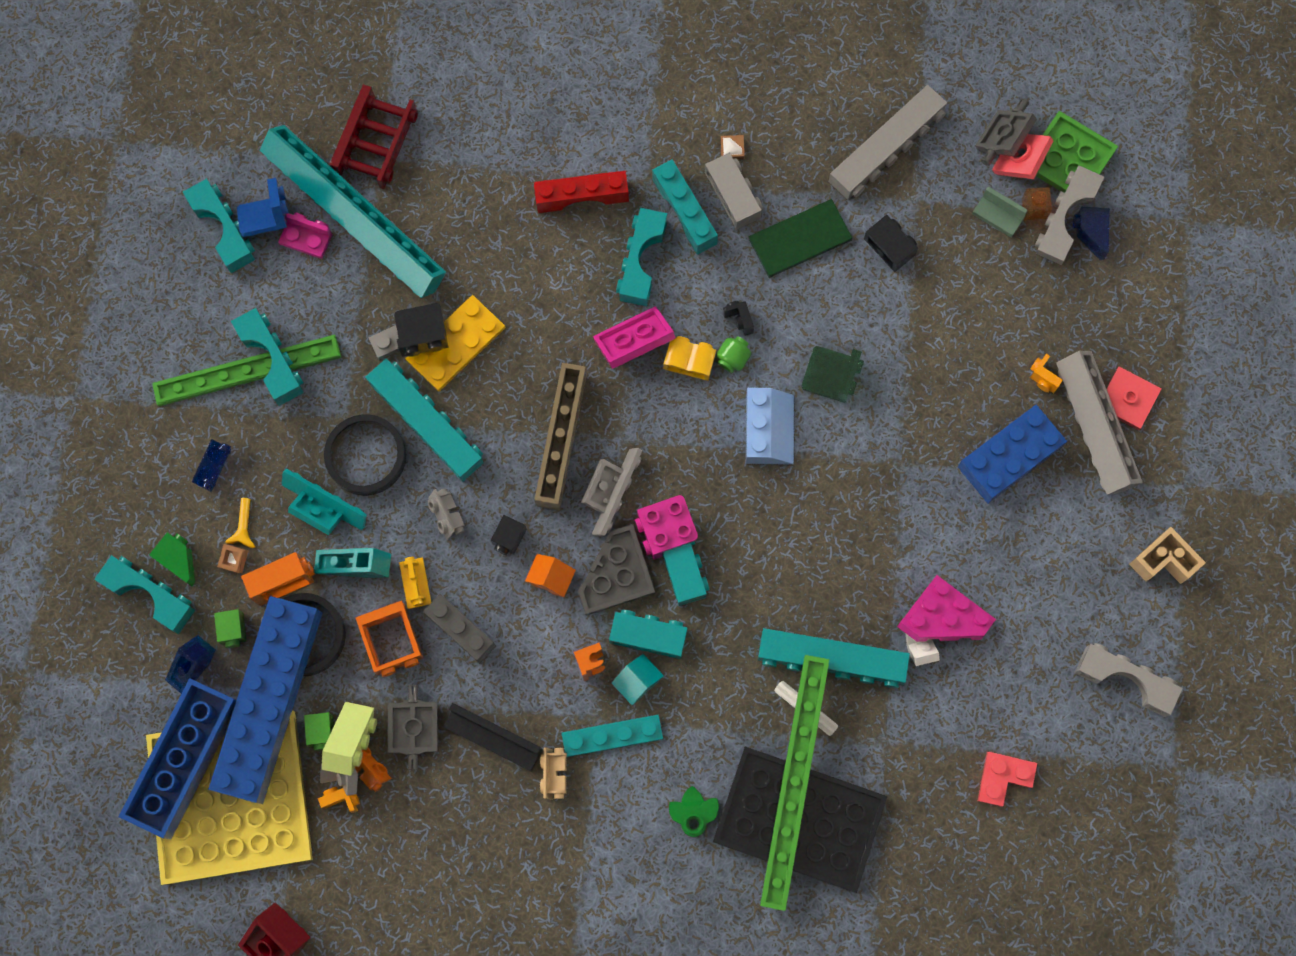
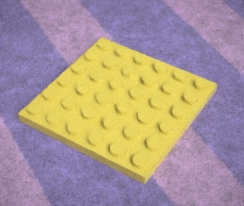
M295 711L291 713L263 804L208 790L225 738L224 735L172 839H163L156 835L161 885L313 860ZM161 733L146 735L148 758Z

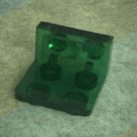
M815 346L801 385L802 389L846 403L848 395L853 396L857 382L853 381L855 373L860 374L864 360L860 359L862 351L853 349L851 356Z

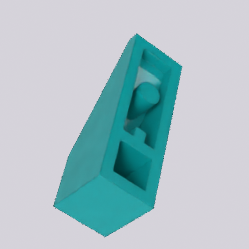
M376 548L316 550L314 572L321 575L389 578L391 553Z

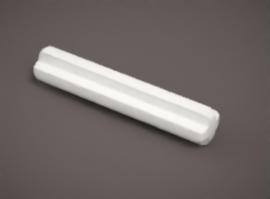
M781 681L774 691L795 708L798 692L784 681ZM820 712L818 727L831 736L838 728V725L823 712Z

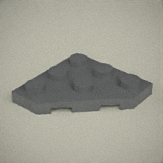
M633 524L609 532L584 583H582L578 593L586 616L655 594Z

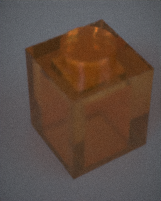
M1050 187L1028 188L1025 190L1022 197V207L1026 208L1028 212L1024 220L1048 218L1052 210Z

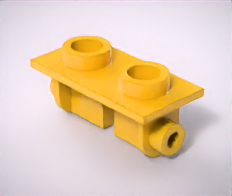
M414 557L405 558V561L399 562L407 608L412 609L430 605L432 602L423 557L417 559Z

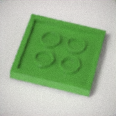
M1058 111L1043 133V136H1051L1053 143L1036 177L1065 193L1069 186L1065 181L1071 170L1076 172L1079 165L1100 175L1118 146L1061 111Z

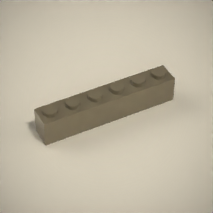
M562 363L534 499L537 507L560 510L587 377L585 366Z

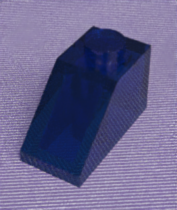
M1081 206L1079 212L1074 214L1073 228L1077 229L1076 236L1098 259L1104 260L1109 253L1110 208Z
M199 635L195 636L178 648L165 681L182 694L189 678L196 681L209 666L216 649Z

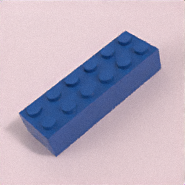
M189 678L118 817L163 839L171 840L228 729L236 700Z

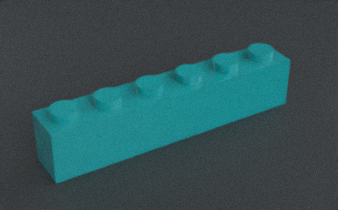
M386 358L365 376L366 380L453 473L464 482L484 463L481 458L483 453L475 444L470 446L465 441L467 436L460 428L454 429L449 424L451 420L443 411L438 413L435 410L434 406L436 404L427 394L422 396L417 391L420 389L412 378L407 380L402 375L404 371L395 361L391 364Z
M763 628L758 660L762 661V665L767 667H777V664L787 665V670L800 672L805 655L830 659L828 673H834L835 678L850 680V676L860 678L859 682L874 684V681L884 682L885 687L899 688V685L906 683L910 653Z

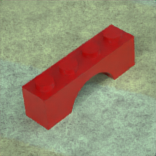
M626 170L534 182L538 213L561 211L566 206L581 201H598L605 205L629 202Z

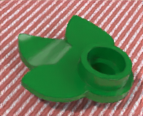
M693 786L684 793L682 802L673 801L669 803L671 818L673 821L681 824L684 833L690 837H698L703 834L706 824L716 818L719 809L717 798L704 801L700 792ZM697 820L699 823L698 828L691 829L689 822Z

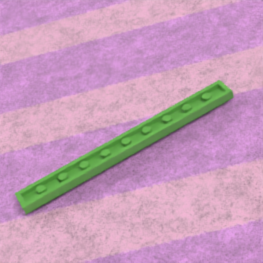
M809 655L804 656L760 906L786 910L830 659Z

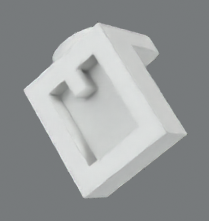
M906 634L907 649L916 666L940 661L939 652L932 639H928L926 642H916Z

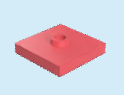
M1118 367L1106 389L1118 420L1140 430L1162 388Z

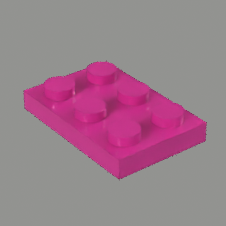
M656 306L593 336L596 345L612 369L676 339L674 331Z

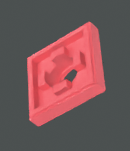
M1028 134L1018 149L1023 148L1027 150L1025 154L1021 157H1017L1019 155L1018 152L1014 156L1000 154L992 171L1002 176L1034 179L1053 143V139L1051 136Z

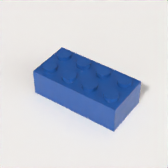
M1036 404L961 460L958 468L987 504H989L1059 451L1066 444L1067 440Z

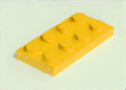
M473 295L444 321L449 348L436 352L419 353L416 356H407L405 358L438 392L506 328Z

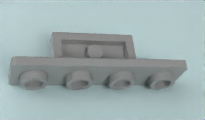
M629 449L621 468L605 459H600L581 503L601 513L592 535L596 537L605 536L611 530L613 525L612 518L620 509L624 491L630 487L632 482L631 475L641 462V449Z

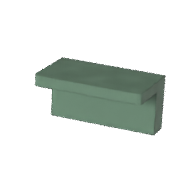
M987 187L972 214L1012 238L1028 210L991 187Z

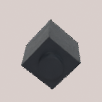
M503 515L491 538L492 545L495 546L494 550L503 555H507L508 552L514 555L527 530L525 524Z

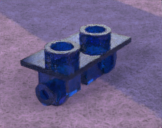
M211 439L191 482L212 492L228 455L231 454V446Z

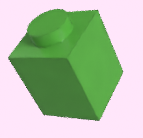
M236 609L214 613L218 643L225 645V648H235L240 646V642L247 641L244 613Z
M329 712L304 715L306 745L314 747V751L323 750L334 727L333 715Z

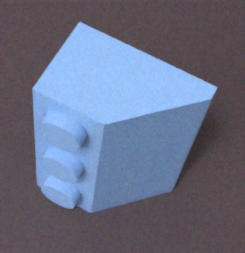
M747 388L746 464H794V395L773 388Z

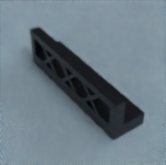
M454 703L451 704L449 708L451 713L443 726L445 729L532 772L543 750L540 746Z

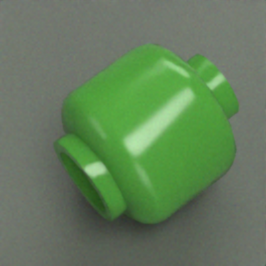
M738 336L736 339L727 338L716 353V357L719 360L717 363L731 373L734 370L741 371L751 356V351L747 347L749 343Z

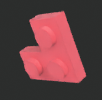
M987 752L977 801L1003 807L1008 783L1033 788L1037 763Z

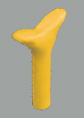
M241 498L238 530L225 541L226 544L240 542L249 548H255V544L251 541L247 531L251 499Z

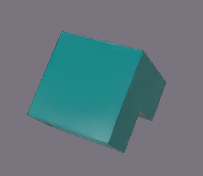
M642 654L626 665L613 680L612 684L633 705L648 690L654 687L664 675Z

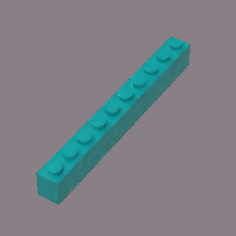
M285 125L268 130L259 151L270 162L274 163L285 176L289 177L302 191L307 193L317 205L330 214L332 219L342 225L350 235L354 236L365 249L376 256L383 265L387 266L416 295L423 298L437 290L446 274V271Z

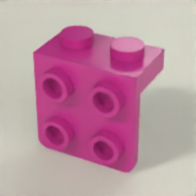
M681 495L637 510L638 518L634 519L639 533L644 532L646 541H643V546L647 555L652 554L653 560L663 557L662 552L694 542L698 538L687 504Z

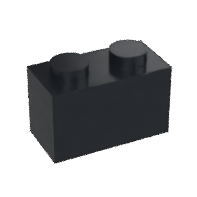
M885 215L869 228L864 236V240L894 272L912 259L918 250L917 243L913 237L907 236L901 230L900 224L888 215Z

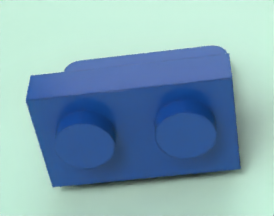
M276 178L267 179L269 199L237 206L239 231L242 237L287 228L285 214H288L285 201L286 195L284 187L278 186Z

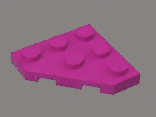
M936 575L897 627L916 642H926L928 639L958 641L960 638L981 640L996 619Z

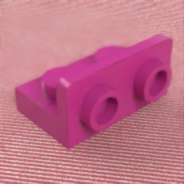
M294 213V215L286 214L287 228H284L278 243L322 259L333 235L328 225L319 220L315 222L307 220L304 215Z

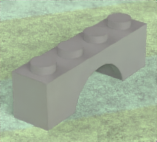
M1079 165L1076 172L1070 171L1065 181L1069 186L1065 193L1060 192L1055 202L1059 207L1055 214L1050 212L1045 223L1048 226V230L1045 235L1040 233L1035 243V246L1038 247L1036 254L1060 265L1063 264L1074 241L1066 230L1065 215L1070 208L1077 204L1092 203L1104 176Z
M1090 644L1085 648L1074 672L1075 674L1095 684L1100 683L1111 675L1127 677L1138 686L1142 695L1143 707L1163 717L1172 714L1183 689L1176 685L1177 682L1166 676L1161 678L1153 674L1154 671L1149 667L1143 665L1138 667L1130 663L1131 659L1124 655L1117 654L1115 656L1109 653V649L1101 644Z

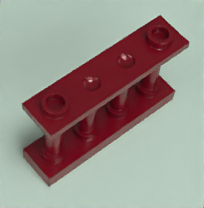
M363 84L329 164L330 167L341 176L344 169L350 168L377 177L379 187L384 189L386 184H390L393 179L394 171L392 169L411 123H415L417 120L418 110L414 100H409L406 109L377 100L372 87ZM375 108L402 117L398 129L369 120L367 117L369 109ZM367 128L392 136L394 139L388 149L359 139L360 130ZM359 148L386 157L382 168L352 160L350 157L352 150Z

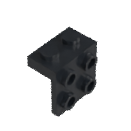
M433 303L395 312L394 317L399 338L396 340L402 357H411L419 353L436 352L449 348L440 304Z

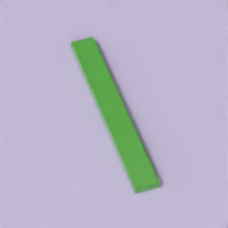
M336 335L280 349L282 353L287 352L293 362L290 365L292 371L341 358ZM267 352L154 382L152 385L156 403L158 406H163L264 379L271 369V354Z

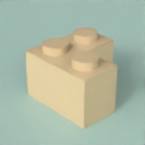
M1170 527L1132 560L1129 565L1145 581L1151 579L1165 567L1181 584L1189 579L1206 562Z

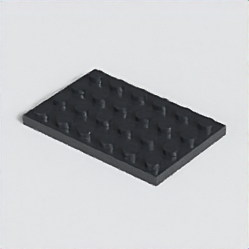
M746 746L744 747L713 843L768 862L786 760ZM810 769L793 871L857 893L887 796Z

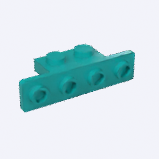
M288 469L283 471L282 486L298 494L297 498L288 507V513L327 535L334 530L341 520L359 530L364 529L367 514L360 508L348 504L339 496L332 495L318 484H313L302 478L296 472Z

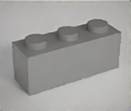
M729 152L706 163L705 174L737 230L760 219L763 206L760 199L752 194V185L749 179L742 176V168L739 161L733 159Z

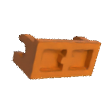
M600 643L574 652L584 681L589 680L588 677L604 671L605 666H601L604 661L598 660L604 656Z

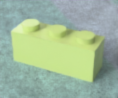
M345 702L322 751V770L351 776L355 766H360L363 755L362 750H367L370 740L369 734L375 732L377 725L373 707Z

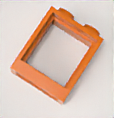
M294 552L242 575L241 578L250 599L259 606L268 603L270 596L280 598L314 583L312 576L315 575L310 561L307 562L305 556L301 557L297 552Z
M402 600L355 617L376 675L381 674L382 677L390 676L396 673L395 669L405 666V668L414 667L419 664L418 660L424 658L408 611ZM402 616L414 653L380 665L368 628Z

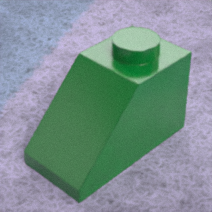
M167 532L149 556L193 587L195 576L192 550L186 546L188 541L177 533L173 537Z

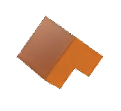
M536 554L525 582L537 588L545 589L556 596L564 597L576 569L555 557Z

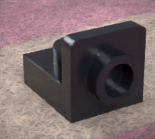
M746 301L728 303L723 308L724 318L738 315L735 317L738 330L743 329L744 336L753 334L754 325Z

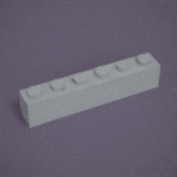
M926 85L830 173L828 182L847 200L853 195L858 197L864 191V185L868 181L874 182L881 175L880 170L885 166L888 168L892 166L901 151L905 153L914 144L913 140L917 136L922 138L929 131V125L933 122L938 123L943 119L946 114L947 102L929 85Z
M1077 351L1056 362L1059 369L1058 375L1064 382L1067 398L1072 403L1075 419L1081 426L1084 434L1083 440L1089 447L1092 463L1101 478L1100 484L1106 491V494H1119L1142 484L1139 471L1092 351Z

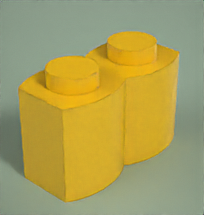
M677 336L676 339L669 342L663 369L709 381L716 349H713V346L708 343L700 342L699 344H693L688 338Z

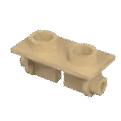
M544 748V754H541L540 764L544 771L543 779L540 782V790L545 799L553 800V794L554 799H564V794H567L566 776H557V771H566L567 753H564V748H554V753L553 749Z

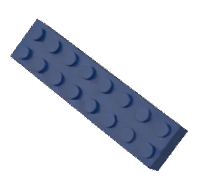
M272 596L269 597L208 790L259 804L264 803L323 614L317 608Z

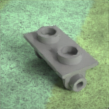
M446 488L438 492L434 489L428 498V506L438 519L437 526L440 533L445 535L446 540H449L454 532L456 535L464 533L463 528L465 525L459 512L451 514L449 512L456 508L451 493L447 492Z

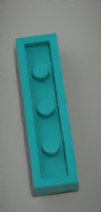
M659 714L561 732L564 751L567 753L566 758L663 740Z

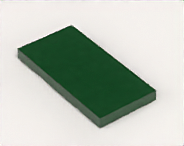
M830 199L752 234L748 239L768 278L852 241V236L833 200Z

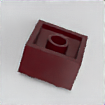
M275 902L254 919L238 946L248 956H297L311 937Z

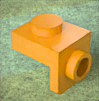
M1046 354L1043 359L1037 358L1030 369L1034 372L1030 378L1037 382L1038 388L1042 391H1050L1054 394L1063 380L1043 367L1050 357Z
M337 787L325 790L323 792L324 796L318 798L321 808L324 809L346 800L349 811L355 813L358 811L356 805L360 804L357 794L347 796L343 788L338 790Z

